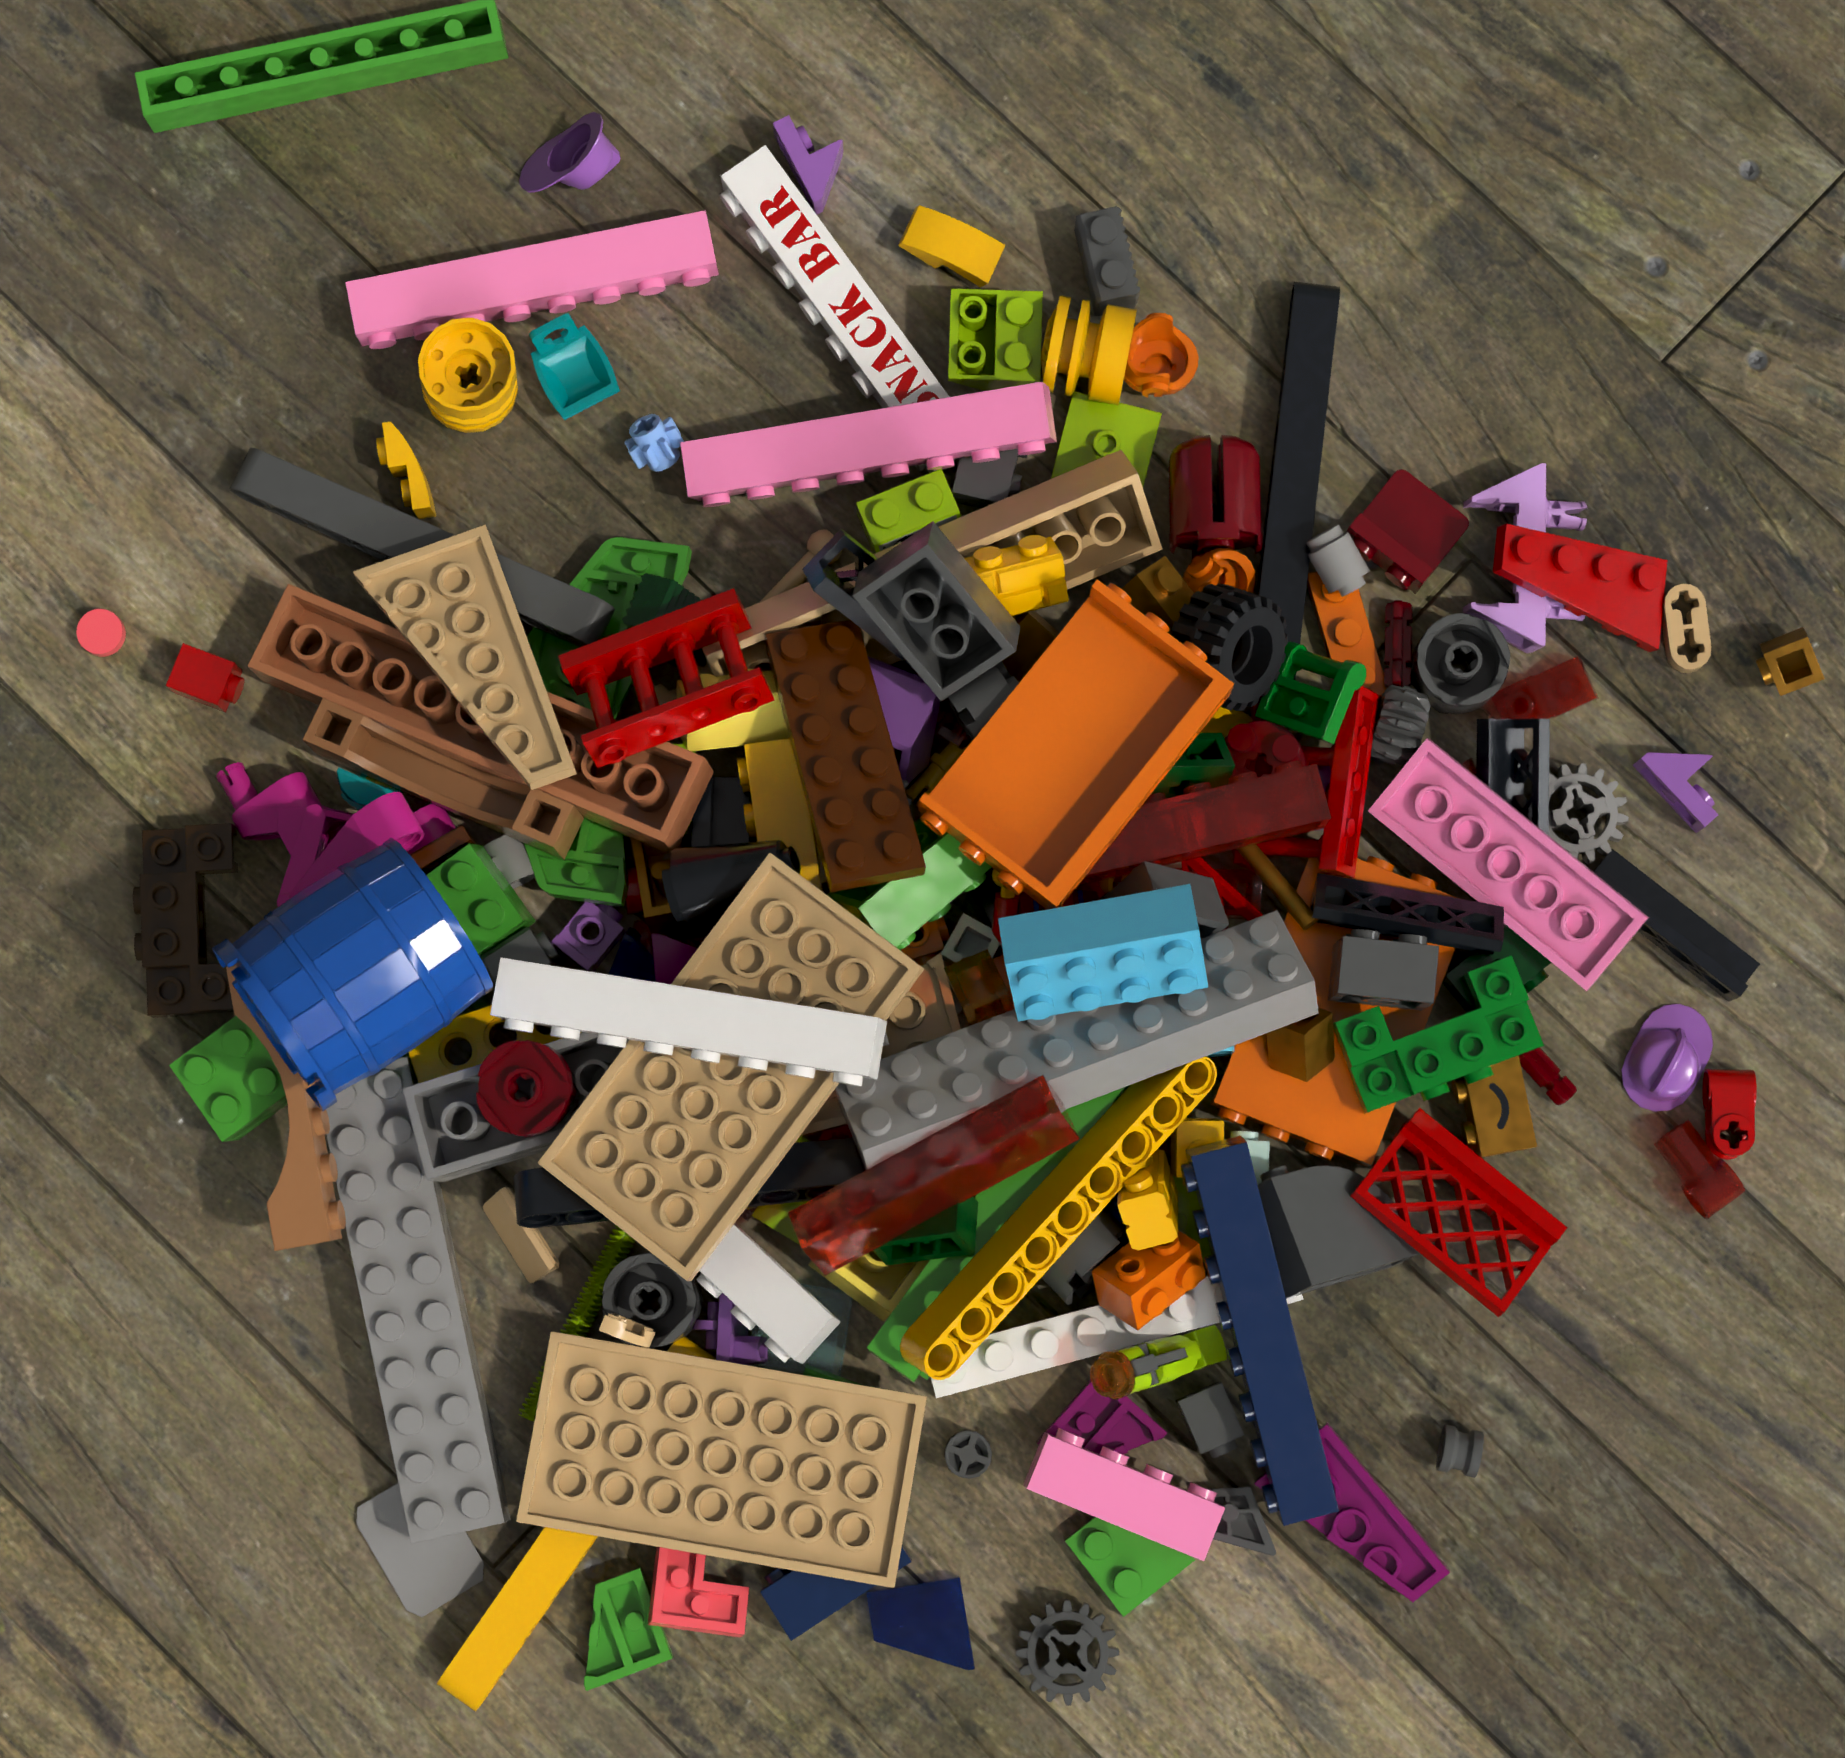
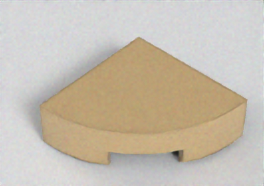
M617 1313L605 1315L599 1328L601 1332L646 1348H650L656 1333L653 1331L654 1329Z

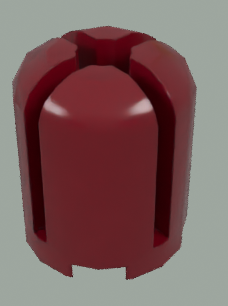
M1210 435L1194 436L1173 449L1169 458V550L1172 554H1174L1176 547L1192 550V559L1196 555H1201L1218 548L1235 550L1255 545V554L1262 549L1260 457L1251 443L1237 436L1221 435L1220 444L1217 450L1218 522H1213Z

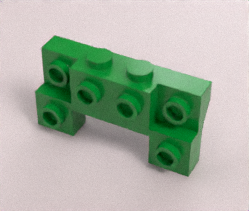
M1512 955L1464 974L1477 1007L1476 1010L1395 1041L1392 1040L1380 1006L1333 1023L1334 1032L1346 1060L1364 1114L1419 1093L1423 1102L1450 1092L1447 1085L1450 1081L1464 1076L1467 1085L1494 1075L1491 1068L1492 1065L1544 1046L1527 1004L1529 997Z

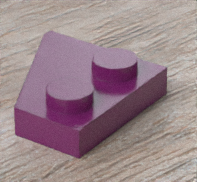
M1099 1371L1095 1373L1045 1431L1056 1436L1058 1428L1076 1434L1085 1438L1083 1448L1100 1454L1102 1446L1125 1454L1131 1449L1162 1439L1167 1434L1161 1426L1126 1395L1120 1397L1111 1393L1108 1387L1112 1383ZM1043 1434L1036 1441L1038 1445L1040 1444Z

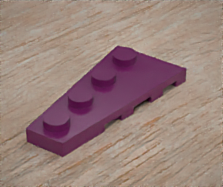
M1326 1422L1319 1428L1339 1512L1305 1521L1323 1533L1332 1543L1341 1549L1343 1548L1362 1562L1363 1566L1399 1593L1414 1602L1450 1573V1569L1329 1423ZM1266 1472L1254 1482L1261 1490V1486L1269 1484Z

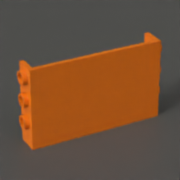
M1098 579L1091 586L1090 595L931 793L929 795L924 793L918 803V810L923 813L920 820L929 829L940 836H943L946 832L961 843L958 849L969 860L979 866L985 861L999 872L996 878L1005 888L1016 895H1019L1022 891L1025 892L1045 909L1062 907L1230 696L1234 686L1232 681L1206 662L1208 658L1199 647L1189 641H1185L1183 644L1168 633L1170 629L1161 618L1151 612H1147L1144 615L1130 604L1132 599L1124 590L1113 583H1109L1106 586Z
M1368 856L1367 861L1357 858L1355 878H1350L1457 898L1437 890L1438 883L1428 877L1412 873L1410 879L1393 872V864L1372 856ZM1308 858L1296 888V892L1308 906H1310L1317 873L1332 875L1319 869L1318 858ZM1287 911L1284 923L1315 980L1318 1008L1332 1012L1333 1023L1377 1007L1328 1001L1333 945L1340 938L1346 936V934H1351L1352 929L1316 922L1309 929L1303 930ZM1383 934L1379 936V940L1393 941V939H1398V937ZM1427 943V945L1439 946L1435 1003L1455 948ZM1434 1003L1422 1011L1380 1006L1392 1040L1395 1041L1424 1030ZM1335 1032L1334 1061L1308 1082L1270 1068L1266 1033L1235 1045V1052L1230 1057L1217 1093L1213 1096L1210 1105L1220 1108L1217 1114L1218 1117L1234 1124L1243 1126L1247 1119L1262 1125L1261 1134L1274 1140L1287 1143L1289 1137L1305 1142L1307 1145L1304 1151L1314 1156L1331 1161L1333 1154L1368 1167L1374 1161L1396 1102L1364 1114Z

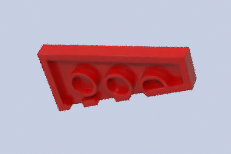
M1511 524L1497 527L1493 573L1540 597L1548 596L1564 604L1563 608L1577 616L1585 615L1601 623V628L1616 636L1624 635L1636 641V646L1647 652L1659 650L1668 560Z

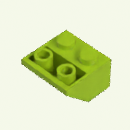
M951 289L948 381L983 391L1040 382L1043 291Z

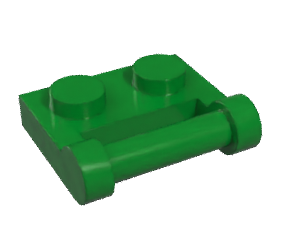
M1289 641L1285 646L1284 653H1286V657L1279 669L1280 674L1276 682L1273 681L1268 694L1261 698L1255 717L1334 744L1354 691L1358 690L1365 682L1366 668L1362 663L1353 660L1340 662L1308 652L1304 645ZM1303 669L1334 679L1330 691H1326L1293 680L1296 672Z

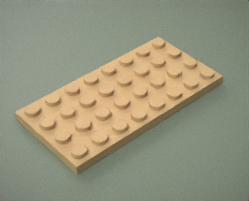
M769 853L671 985L878 1017L886 1021L924 971V968L775 855ZM629 1040L626 1048L621 1050L538 1161V1164L686 1281H692L839 1083L833 1082L834 1073L815 1070L814 1079L785 1074L786 1065L768 1062L767 1071L737 1066L739 1057L721 1055L719 1063L691 1059L692 1050L674 1047L672 1056L643 1051L645 1042Z
M551 1331L516 1522L895 1588L927 1396Z

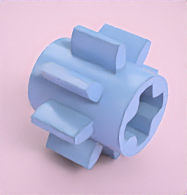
M649 414L639 418L631 425L629 434L632 438L626 440L624 444L638 469L647 464L651 471L658 472L668 469L677 462L680 457L678 447H681L680 442H684L672 417H668L662 422L658 415Z

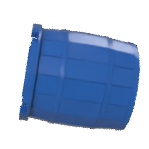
M393 838L388 839L383 845L359 858L337 867L333 872L303 889L274 911H270L264 916L263 920L234 943L225 939L212 948L222 968L236 966L231 971L235 978L232 985L293 1075L298 1072L308 1086L313 1082L315 1083L307 1088L306 1092L322 1111L337 1102L335 1094L368 1076L380 1072L379 1070L416 1048L443 1027L448 1026L456 1016L482 995H486L493 990V982L458 920L415 860Z

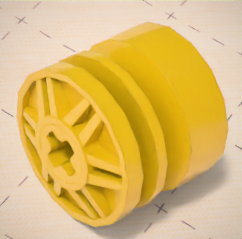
M1060 295L1058 304L1048 319L1040 359L1043 383L1049 386L1050 392L1053 393L1057 373L1068 374L1064 395L1072 396L1079 377L1089 378V400L1119 405L1137 309L1107 304L1098 324L1090 322L1089 300H1082L1078 320L1068 318L1071 297Z
M475 318L452 319L436 327L423 342L418 357L423 397L431 414L447 428L464 433L486 431L501 423L513 409L518 394L514 351L506 336L491 323ZM472 376H477L478 385L471 383L467 389L462 388L461 379L469 381Z

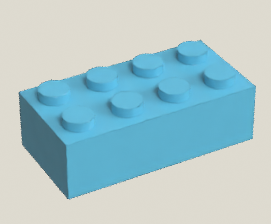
M1190 884L998 918L1004 962L1018 1022L1030 1019L1041 1020L1052 1015L1075 1011H1091L1098 1007L1125 1002L1137 1003L1148 998L1170 994H1187L1194 990L1208 988L1200 931Z

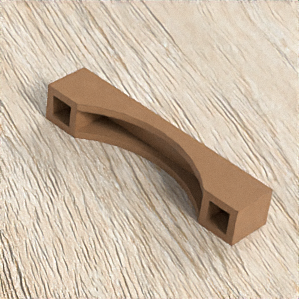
M322 698L302 739L317 755L565 860L584 820V817L574 804L541 790H531L527 785L512 782L458 762L418 744L360 713Z
M236 966L226 967L234 1015L254 1032L268 1050L280 1074L288 1103L289 1137L286 1159L278 1183L267 1202L274 1251L342 1239L341 1229H344L346 1226V1217L342 1202L335 1199L333 1182L337 1181L338 1170L334 1155L327 1153L325 1135L329 1134L330 1131L327 1111H322L306 1092V1089L315 1083L313 1082L308 1086L298 1072L293 1075L232 985L235 978L231 973Z

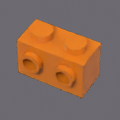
M1179 1230L1178 1237L1174 1242L1138 1251L1137 1249H1132L1129 1242L1091 1271L1099 1305L1137 1331L1153 1318L1162 1314L1167 1307L1206 1278L1200 1244Z

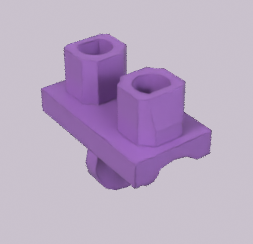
M723 1293L719 1296V1302H708L707 1320H696L693 1326V1330L706 1331L705 1349H717L716 1360L744 1365L767 1362L768 1347L764 1344L767 1341V1337L748 1336V1328L730 1312L735 1304Z

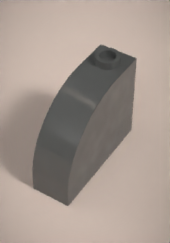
M1325 1165L1308 1167L1293 1172H1288L1287 1166H1281L1260 1175L1262 1183L1258 1184L1286 1299L1395 1267L1420 1254L1350 1197L1364 1178L1358 1173L1341 1167ZM1374 1183L1368 1189V1192L1383 1204L1394 1203Z

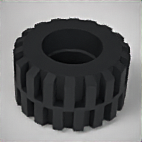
M1218 583L1217 585L1210 584L1204 586L1202 592L1196 591L1191 596L1190 603L1188 605L1184 604L1179 611L1180 616L1177 622L1174 621L1171 631H1173L1172 636L1182 644L1185 641H1189L1199 647L1208 658L1206 662L1234 683L1230 696L1221 707L1228 710L1243 711L1246 706L1253 707L1256 705L1260 696L1265 697L1268 694L1273 681L1276 682L1280 674L1279 669L1286 657L1284 651L1285 646L1288 644V634L1285 633L1287 623L1285 617L1281 616V608L1278 604L1272 603L1271 599Z

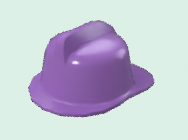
M595 112L584 115L570 128L538 148L527 160L521 171L519 179L521 188L529 193L540 192L557 182H561L584 190L590 188L620 162L621 157L619 151L602 132L603 119L601 115Z
M1681 1004L1664 1005L1653 1011L1642 1024L1625 1057L1621 1070L1622 1083L1629 1098L1640 1107L1655 1112L1668 1111L1683 1104L1693 1092L1709 1061L1713 1047L1712 1031L1705 1018L1695 1009Z

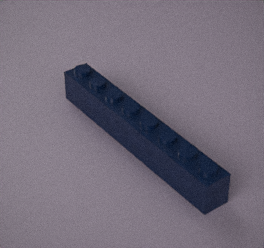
M1237 1136L1187 1149L1185 1151L1188 1163L1181 1165V1171L1187 1192L1196 1191L1200 1209L1192 1211L1199 1239L1205 1237L1208 1239L1211 1255L1204 1257L1209 1281L1211 1285L1219 1283L1223 1301L1215 1303L1217 1315L1222 1330H1231L1235 1347L1228 1348L1227 1354L1234 1377L1242 1375L1246 1393L1239 1394L1238 1397L1245 1422H1254L1257 1439L1250 1440L1255 1464L1257 1468L1265 1467L1269 1484L1263 1485L1261 1488L1269 1514L1276 1512L1283 1526L1339 1512L1248 1144L1242 1136Z

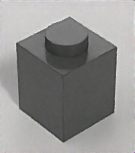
M1216 1382L1175 1400L1198 1453L1203 1454L1209 1451L1211 1457L1216 1458L1238 1448L1235 1439L1244 1436V1432L1222 1382Z

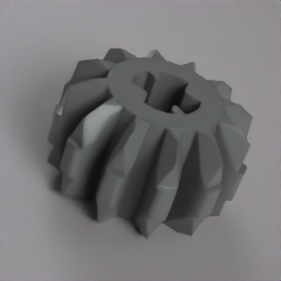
M1390 685L1385 690L1379 705H1377L1371 756L1391 765L1396 763L1405 766L1418 750L1425 733L1426 723L1429 718L1428 713L1431 707L1427 695L1407 686Z

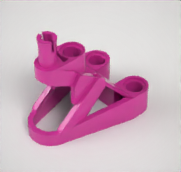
M241 762L225 767L229 775H226L222 770L216 775L218 782L221 783L235 809V812L232 814V821L242 839L255 841L282 839L291 855L278 895V907L303 889L336 870L337 867L349 863L383 845L390 838L399 842L411 854L456 828L446 809L437 805L430 804L412 812L401 792H392L378 797L352 814L322 806L307 776L303 772L287 775L259 794L245 771V766Z

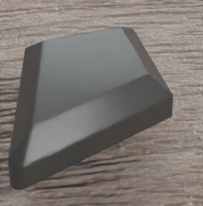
M1251 1487L1209 1489L1217 1493L1214 1501L1225 1507L1213 1539L1274 1556L1276 1549Z

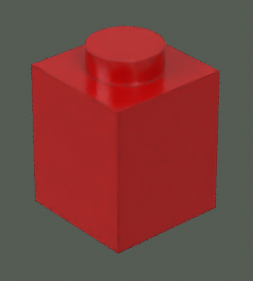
M183 643L166 687L177 695L226 713L229 704H235L238 701L245 680L241 677L243 670L235 662Z

